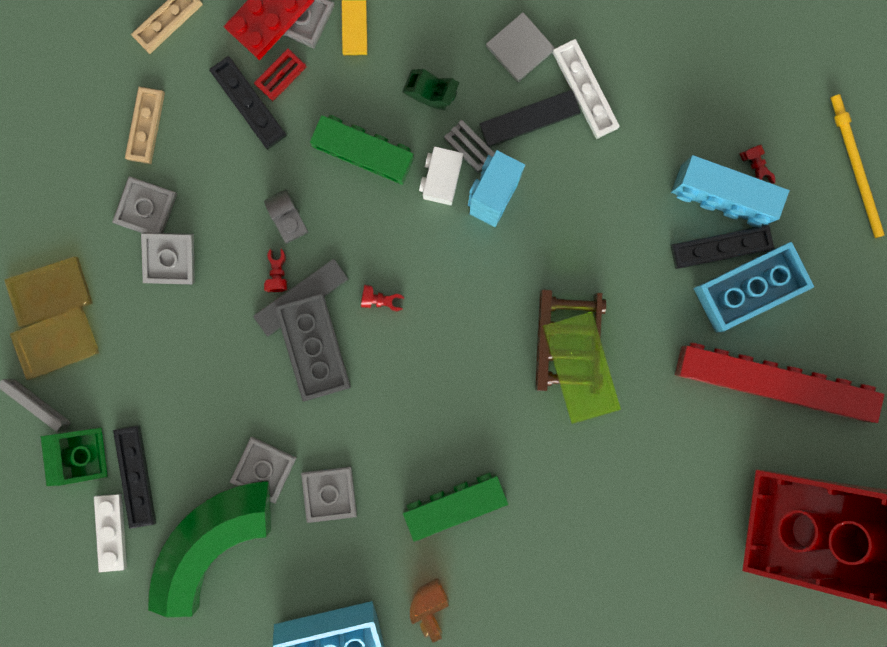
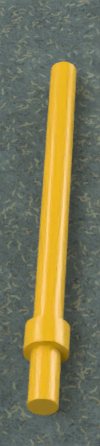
M835 95L830 98L836 114L834 120L836 126L840 127L874 238H878L885 234L851 130V117L849 112L845 111L841 95Z

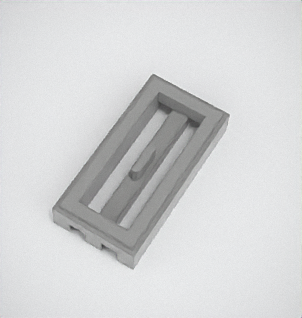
M461 119L444 136V139L457 152L463 153V158L479 173L487 158L459 130L462 129L487 155L493 157L495 153ZM454 135L481 161L479 165L452 138Z

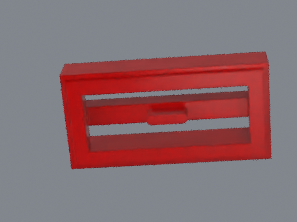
M287 48L254 84L273 102L301 74L306 65ZM290 57L292 60L264 86L263 84ZM296 64H298V65L290 72V74H289L272 92H270V90H271Z

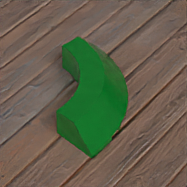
M269 481L252 482L220 492L192 510L178 524L162 547L155 563L150 582L148 611L164 617H192L200 607L201 587L211 563L220 554L236 544L267 537L271 531Z

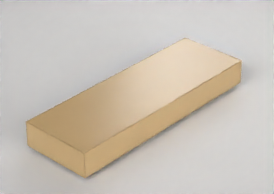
M167 0L131 35L151 54L203 4L200 0Z
M138 87L125 159L152 164L165 96L164 91Z

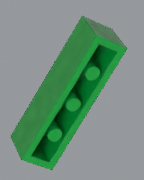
M321 115L310 140L313 148L401 185L404 184L414 160V154L410 152L411 149L400 143L397 146L388 143L387 138L379 134H375L374 137L365 133L366 130L360 126L352 124L349 127L342 124L343 120L336 116L329 115V117Z
M490 472L476 477L477 481L468 485L467 481L453 486L454 490L446 494L442 490L430 495V500L421 503L420 500H416L407 504V509L403 511V516L413 542L507 506L508 502L497 474L491 475Z

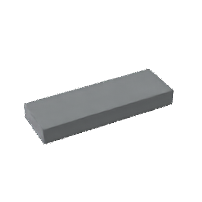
M2 379L0 381V389L56 432L65 431L71 423L68 419L15 379Z

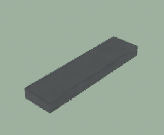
M333 259L253 317L266 336L269 337L281 328L274 306L322 292L325 297L349 279L335 259Z

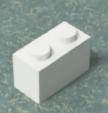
M434 147L433 153H428L425 167L429 168L427 177H422L419 191L423 192V199L452 206L463 153Z

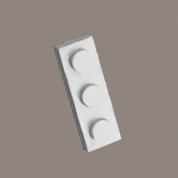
M122 493L94 496L99 572L127 569Z

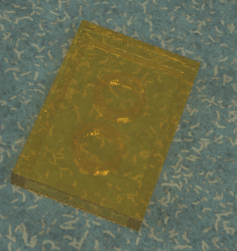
M72 257L4 280L19 327L93 304L78 257Z
M82 307L74 308L10 333L26 380L37 378L99 353Z

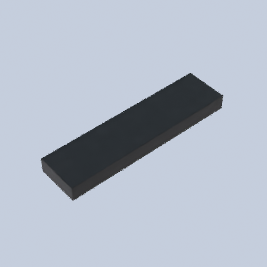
M229 55L209 69L267 150L287 136Z
M569 90L481 122L479 126L487 146L492 147L580 115L581 112L573 91Z
M769 225L671 245L675 269L774 249Z
M139 425L113 430L129 529L156 524L141 427Z

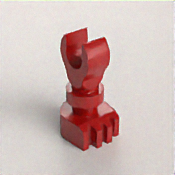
M762 144L739 153L742 161H752L751 167L755 169L757 179L762 180L763 176H766L769 183H775L774 174L765 166V159L761 158V155L765 154Z
M271 249L267 254L268 260L271 263L270 277L272 279L265 281V292L287 291V280L282 279L284 277V270L282 268L286 261V254L282 249L281 257L278 260H273V251Z
M364 285L361 307L371 308V304H376V307L381 308V305L392 311L403 309L392 305L394 298L404 299L402 295L383 296V293L378 292V295L373 294L372 286Z

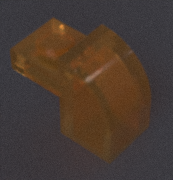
M438 578L421 586L413 595L410 606L411 623L414 624L422 620V623H420L421 630L426 638L430 636L433 643L442 639V631L435 619L434 613L449 606V600Z

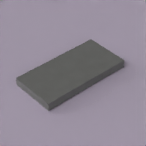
M318 293L274 306L302 402L351 388L324 293Z

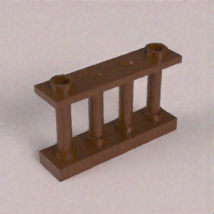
M552 290L540 291L535 390L547 391L548 386H552V384L590 386L589 393L598 394V389H602L603 375L599 374L601 316L606 312V299H602L603 293L594 294V301L556 299V296H552ZM556 309L593 311V326L555 324V321H551V311ZM554 334L592 336L591 351L554 349L553 346H550V336H554ZM553 359L591 361L590 376L553 374L552 371H548L549 361H553Z

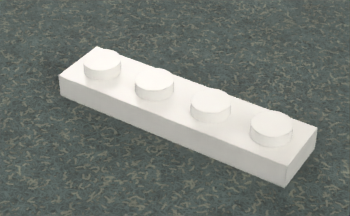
M576 39L554 49L552 53L573 91L595 138L598 139L617 130L620 126Z

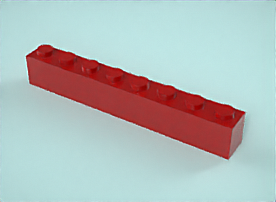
M690 342L689 346H681L675 371L676 376L860 421L879 422L885 394L875 392L876 387L860 384L859 388L851 386L852 381L836 378L834 382L826 380L827 375L812 372L811 376L802 374L803 369L787 366V370L777 368L778 363L763 360L762 364L753 362L754 357L741 354L738 355V358L729 356V351L714 348V352L704 350V345Z

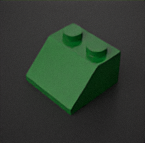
M102 428L40 436L46 486H61L108 477Z

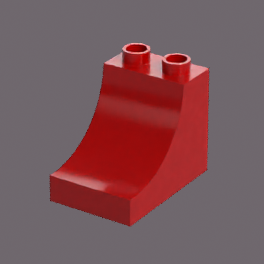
M756 470L742 571L887 609V489L832 482L774 471Z

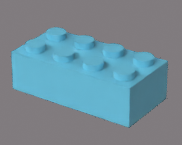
M496 150L493 157L488 155L482 166L480 180L476 178L469 191V214L496 228L518 186L525 164Z
M692 155L681 165L671 193L676 194L679 200L685 202L693 200L701 203L700 207L706 210L714 211L717 209L723 211V215L728 218L738 219L739 217L747 220L748 225L761 228L780 219L790 190Z
M789 242L693 289L715 333L726 331L814 288V285L793 243Z

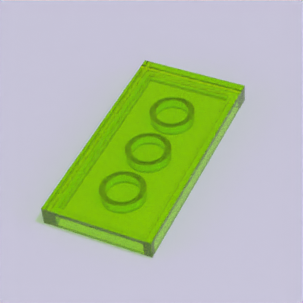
M589 312L544 325L543 330L571 424L621 410L593 313Z

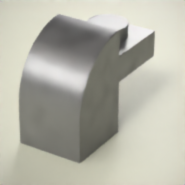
M287 189L264 200L268 213L286 244L309 233Z

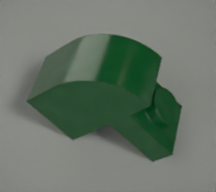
M413 69L402 92L420 103L435 109L445 110L446 106H450L456 98L459 82L453 78H438L425 69Z

